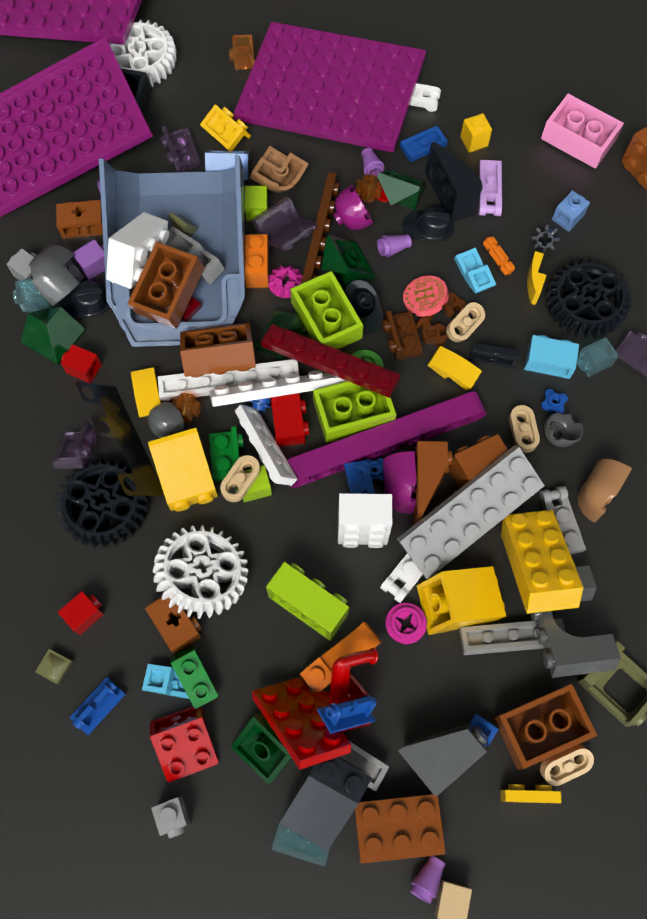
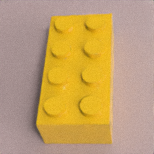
M553 510L509 514L502 522L501 537L526 613L579 608L583 585Z

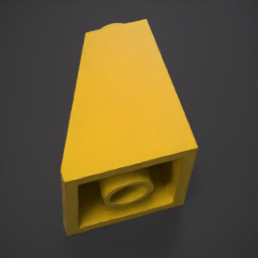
M196 428L148 442L160 483L171 511H184L190 505L196 503L206 504L211 502L213 498L218 497Z
M493 566L442 571L417 585L422 611L427 621L428 635L457 630L460 627L491 623L506 617L505 605L500 594L498 579Z

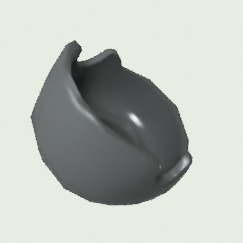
M163 402L150 410L147 419L149 428L158 438L170 436L184 430V420L179 410L173 404Z
M557 412L546 419L543 429L547 440L551 444L565 448L577 443L584 434L582 423L574 422L571 414Z

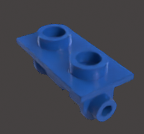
M368 461L345 463L344 469L350 494H375Z
M106 677L69 718L73 721L72 724L79 730L81 729L89 736L126 694Z
M364 695L362 698L339 704L331 703L329 706L318 708L317 711L331 734L375 722L371 712L376 707L377 702L373 696Z

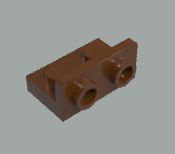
M391 310L386 311L385 319L382 320V327L384 333H388V349L390 353H394L395 360L421 356L423 349L412 312L392 315Z

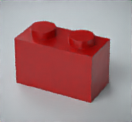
M299 393L271 397L275 436L278 446L305 444V435H309L308 421H303L302 414L306 413L305 399L300 400Z

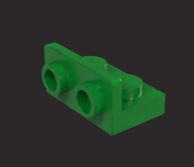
M232 426L230 432L209 434L214 482L223 481L235 462L242 457L240 456L239 448L244 447L242 433L238 434L236 426Z

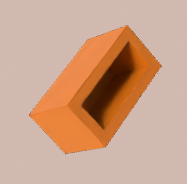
M267 234L245 235L246 288H269Z

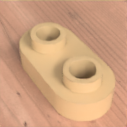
M475 302L463 307L447 325L446 332L448 337L454 342H462L467 339L483 322L485 318L484 308ZM469 313L473 315V319L469 317ZM455 328L459 330V335L456 334Z
M516 406L509 416L514 445L520 447L522 452L529 453L536 449L540 441L535 415L528 406ZM521 417L525 422H519L517 418ZM522 439H527L529 444H524Z
M249 455L242 456L228 472L220 487L221 493L227 501L238 502L242 500L258 478L260 465L256 458ZM247 467L252 468L250 473H244L243 471ZM233 487H237L238 492L234 494L230 493V489Z
M578 744L543 760L540 766V773L550 785L559 786L587 773L593 766L594 757L585 746Z

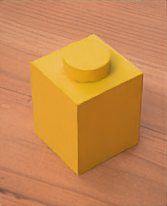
M479 114L463 121L460 137L469 153L488 147L492 128L485 115Z

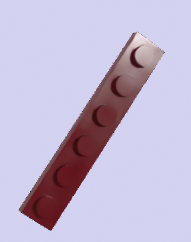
M274 324L270 326L261 341L264 348L388 398L391 397L400 380V374Z

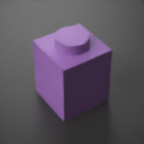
M92 240L73 252V258L77 266L88 280L105 271L104 245L99 246L95 240Z

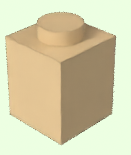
M440 880L434 916L437 919H467L472 889L464 885Z

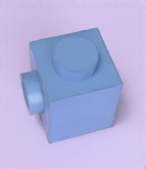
M572 190L557 206L552 220L570 232L583 218L590 202Z

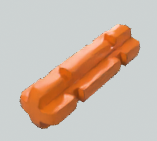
M493 236L487 237L483 242V246L487 251L490 250L488 253L497 266H501L500 270L502 273L510 275L515 270V266L511 261L509 262V258L501 246H497L498 242Z

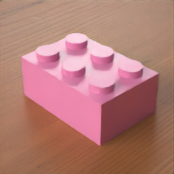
M567 94L547 120L541 139L596 169L617 140L624 123Z

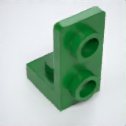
M194 645L170 657L171 665L195 709L218 697Z

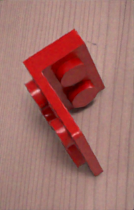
M191 706L150 721V738L167 782L175 781L218 764V758L205 725L202 706L197 709Z

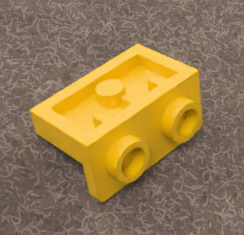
M215 104L200 125L229 151H233L244 135L248 139L251 137L246 131L248 127L239 119L235 122L232 119L234 114L226 107H223L221 110Z

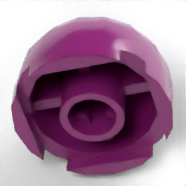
M352 184L337 196L335 201L337 212L334 213V217L339 225L344 224L348 229L357 231L367 228L374 222L371 218L367 220L371 216Z

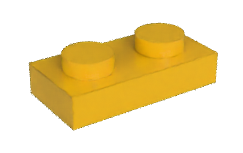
M508 784V790H500L501 802L561 803V791H552V785H535V791H526L525 785Z

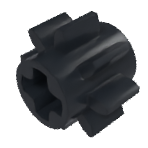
M549 223L543 229L537 226L536 230L539 234H534L531 237L537 241L534 248L538 246L543 248V253H545L548 247L553 250L555 249L553 241H560V237L555 236L558 228H549ZM544 233H547L548 237L551 238L548 242H544V238H540L543 237Z

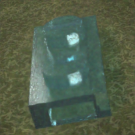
M281 824L278 825L271 850L325 867L329 850L323 849Z

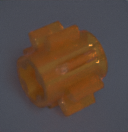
M367 174L362 177V180L357 179L356 192L360 195L362 201L369 203L373 202L376 197H381L382 186L376 176Z
M181 393L178 399L172 398L171 402L181 413L184 422H191L193 416L199 417L201 409L200 402L196 401V396L189 393Z

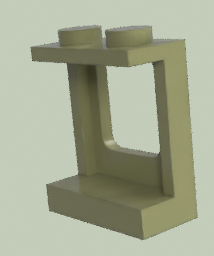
M616 641L621 657L616 669L613 671L583 674L577 682L625 727L639 726L647 718V674L623 653L625 647ZM618 669L624 670L646 691L645 697L631 713L626 712L603 689L604 685Z

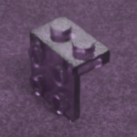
M290 197L283 198L252 219L258 234H267L268 245L281 250L292 248L296 241L309 236L312 230L317 227L314 221L298 216Z

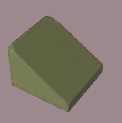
M172 212L169 214L171 225L187 236L191 237L198 230V227L185 217Z

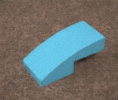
M476 248L454 257L461 274L475 294L496 286L488 265H483Z
M147 665L142 686L143 691L189 699L172 667Z

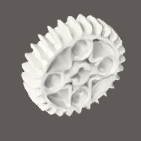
M140 19L139 23H133L125 45L110 44L122 69L146 72L152 87L154 82L160 84L161 78L166 80L167 74H172V69L175 68L177 57L173 38L163 26L158 27L156 22L151 25L149 20L143 23Z
M192 525L189 533L182 528L180 535L174 532L171 539L166 538L164 546L159 547L158 554L154 560L153 573L155 575L153 580L155 583H158L157 592L164 591L162 600L171 599L169 608L177 604L179 606L178 613L186 609L187 616L190 617L192 612L195 611L199 619L202 613L206 612L208 618H210L214 610L220 615L223 608L229 610L232 603L235 604L238 601L247 583L248 569L245 568L247 560L241 559L244 551H236L239 544L231 545V536L227 539L223 538V530L218 535L215 534L214 527H211L209 532L204 530L203 525L200 531H196ZM190 546H197L200 550H193ZM210 547L220 553L211 554ZM182 549L183 558L171 560L173 554L177 550ZM221 565H227L231 570H225ZM177 572L181 577L175 578L170 573ZM231 581L229 588L223 594H220L219 583ZM190 588L192 597L184 594L180 589ZM201 592H208L212 597L206 598Z

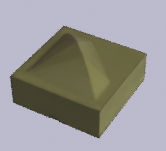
M48 649L35 672L60 685L73 661Z

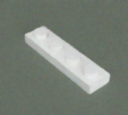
M239 405L235 413L239 418L241 426L246 430L249 441L256 448L259 459L266 466L269 477L274 483L292 486L297 481V477L259 411L253 407Z

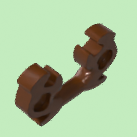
M449 292L448 301L442 306L444 314L447 317L453 318L455 310H458L459 313L465 307V300H461L455 293ZM435 314L421 317L416 323V329L418 332L422 328L423 342L442 347L448 337L447 334L440 336V333L445 332V326L439 323L434 326L431 325V320Z

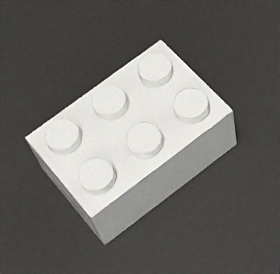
M143 212L109 237L106 280L132 289L137 284L155 243L159 242L166 245L169 238V231L167 230L168 221Z
M339 493L338 544H343V547L355 548L358 547V544L368 545L369 548H381L383 545H387L392 528V494Z

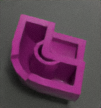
M415 452L391 454L383 460V494H392V509L399 513L413 514L416 505V499L412 498L416 485Z

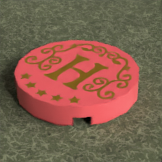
M431 275L421 276L407 285L403 292V301L407 310L415 313L416 316H431L439 312L444 303H447L449 292L445 282L439 277Z

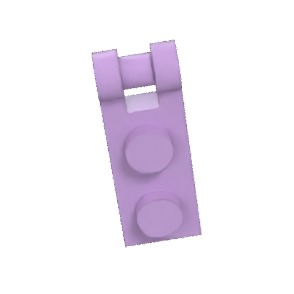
M480 160L479 178L482 181L483 189L479 196L478 215L493 214V216H501L502 161ZM487 201L494 202V205H487Z

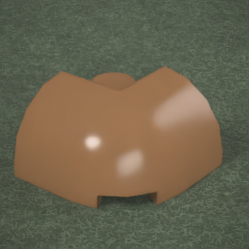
M269 146L252 171L250 179L262 186H267V189L273 192H288L299 182L309 163L292 153L286 156Z
M601 459L597 462L577 496L578 506L589 520L595 523L605 513L607 509L605 505L609 504L614 496L616 497L632 470L631 467L612 459Z

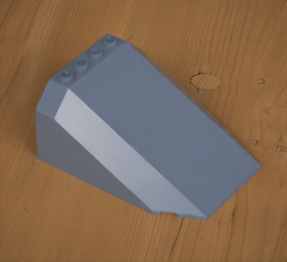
M235 155V168L212 172L176 173L117 171L104 159H99L105 280L107 275L109 237L143 212L168 221L167 230L172 227L169 218L171 212L188 219L198 227V230L190 238L200 243L204 250L217 257L225 268L211 285L201 278L199 279L192 297L201 303L202 308L188 322L181 319L177 329L138 315L128 306L127 303L135 286L129 289L106 280L107 303L116 315L132 347L180 345L181 331L233 325L245 299L244 167L240 156Z

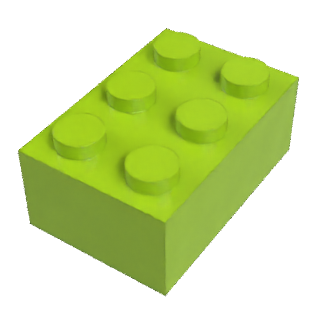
M332 271L290 289L291 303L312 340L335 349H340L362 339L363 324Z
M349 381L313 390V403L326 444L396 420V412L391 397L388 398Z
M284 562L266 586L268 597L331 641L348 617L349 606L346 605L347 600L337 593L332 595L324 590L326 586L318 579L313 578L310 580L304 576V570L298 565L292 563L290 566Z

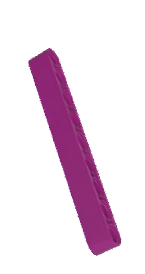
M470 392L292 457L287 462L297 477V481L290 488H297L345 470V463L359 462L365 459L373 460L416 444L417 441H424L483 418L487 412L478 393Z

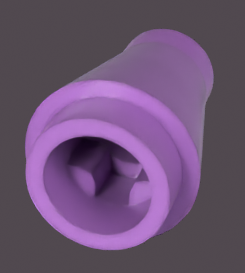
M366 148L361 153L364 174L369 179L376 180L378 179V173L384 171V164L372 148Z
M408 234L383 235L377 241V248L381 256L390 257L405 248L411 247L412 242Z
M430 856L427 863L411 882L413 887L410 892L424 902L431 904L433 898H437L445 863L434 856Z

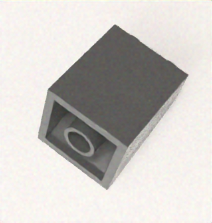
M469 723L408 740L398 752L436 797L487 752L488 736L478 725L474 728Z

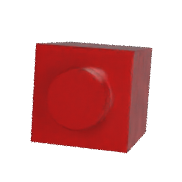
M73 344L63 354L61 365L67 374L87 383H92L102 366L96 354Z
M83 591L58 611L70 628L79 635L104 615L99 609L102 606L99 600L93 594L87 596Z

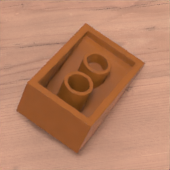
M417 441L415 448L416 485L413 493V498L416 499L413 512L414 525L424 517L445 473L449 472V465L452 464V450H448V442Z

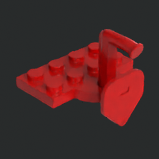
M375 648L339 657L332 666L330 692L320 691L312 693L301 677L253 690V701L299 770L351 753V743L343 732L371 724L368 723L330 734L317 709L329 706L331 703L339 704L369 695L355 677L350 674V667L364 663L376 664L378 661V651Z

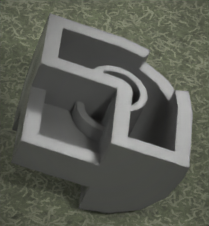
M50 245L44 248L29 263L33 276L31 282L52 306L70 293L85 277L70 260L74 254L60 245Z

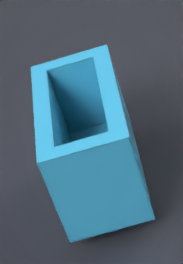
M533 335L528 345L524 370L570 379L576 369L579 344L572 343L569 340L551 339L545 335Z

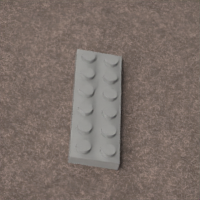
M514 445L398 537L397 540L422 575L428 580L544 487V484L520 447Z

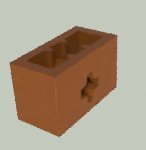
M101 200L56 204L57 228L62 239L103 235Z
M161 597L147 606L145 610L171 652L176 655L202 638L198 633L202 628L194 616L190 618L184 611L185 609L178 613L179 606L177 604L169 608L171 599L162 600ZM175 616L179 619L178 622L180 624L177 627L173 625L172 618Z

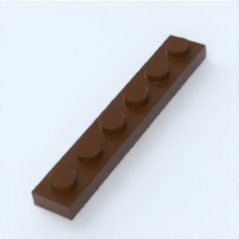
M328 172L301 284L318 277V275H315L316 270L321 269L323 257L320 256L321 250H325L327 238L324 236L325 232H329L331 227L329 215L334 214L335 201L333 199L334 196L339 194L340 183H337V173Z

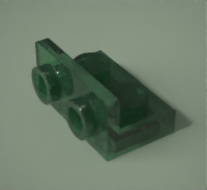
M275 310L253 346L259 352L275 355L278 361H284L288 357L262 347L261 341L270 326L274 324L300 335H303L306 328L297 314Z

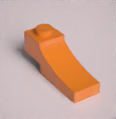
M363 622L333 648L317 658L300 675L313 692L324 691L331 685L332 666L339 657L376 648L382 641L367 622Z

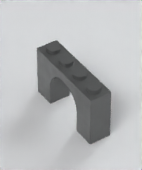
M590 566L576 567L583 585L581 601L592 600L597 586ZM552 611L530 613L531 619L533 621L536 620L538 627L536 629L537 640L539 644H543L545 651L543 652L544 665L550 669L552 678L613 671L616 669L621 657L613 634L590 637L573 636L563 631L556 624Z

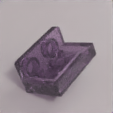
M166 126L161 127L163 135L160 136L161 143L164 149L168 148L169 152L166 153L170 166L174 165L176 172H183L201 166L188 128L168 133Z
M638 330L635 334L630 331L613 355L647 376V336Z
M90 421L84 422L80 432H64L52 460L54 469L70 470L84 468L87 458L91 456L92 445L96 443V431L92 429Z

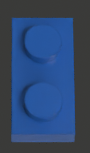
M435 126L400 141V148L409 162L428 155L431 143L436 142L444 148L447 146L448 140L439 127Z

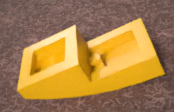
M536 251L530 263L527 277L528 295L531 304L534 305L537 303L546 278L545 274L538 272L544 254Z
M441 346L438 347L427 364L444 379L451 378L466 391L472 388L482 372L463 357Z
M154 367L131 372L140 418L149 416L150 410L161 404Z

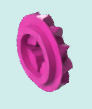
M280 265L278 269H273L271 275L268 276L269 289L278 297L291 298L290 289L301 284L303 275H301L299 269H294L291 265L288 267ZM289 276V281L283 287L282 280Z
M401 603L389 611L385 625L388 635L395 642L407 645L421 639L426 631L427 621L419 607L411 603ZM409 615H412L410 625L413 628H406L401 633L402 624L399 620H405Z

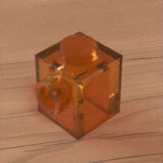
M252 34L232 36L233 48H229L230 62L234 61L235 70L252 69L255 63Z

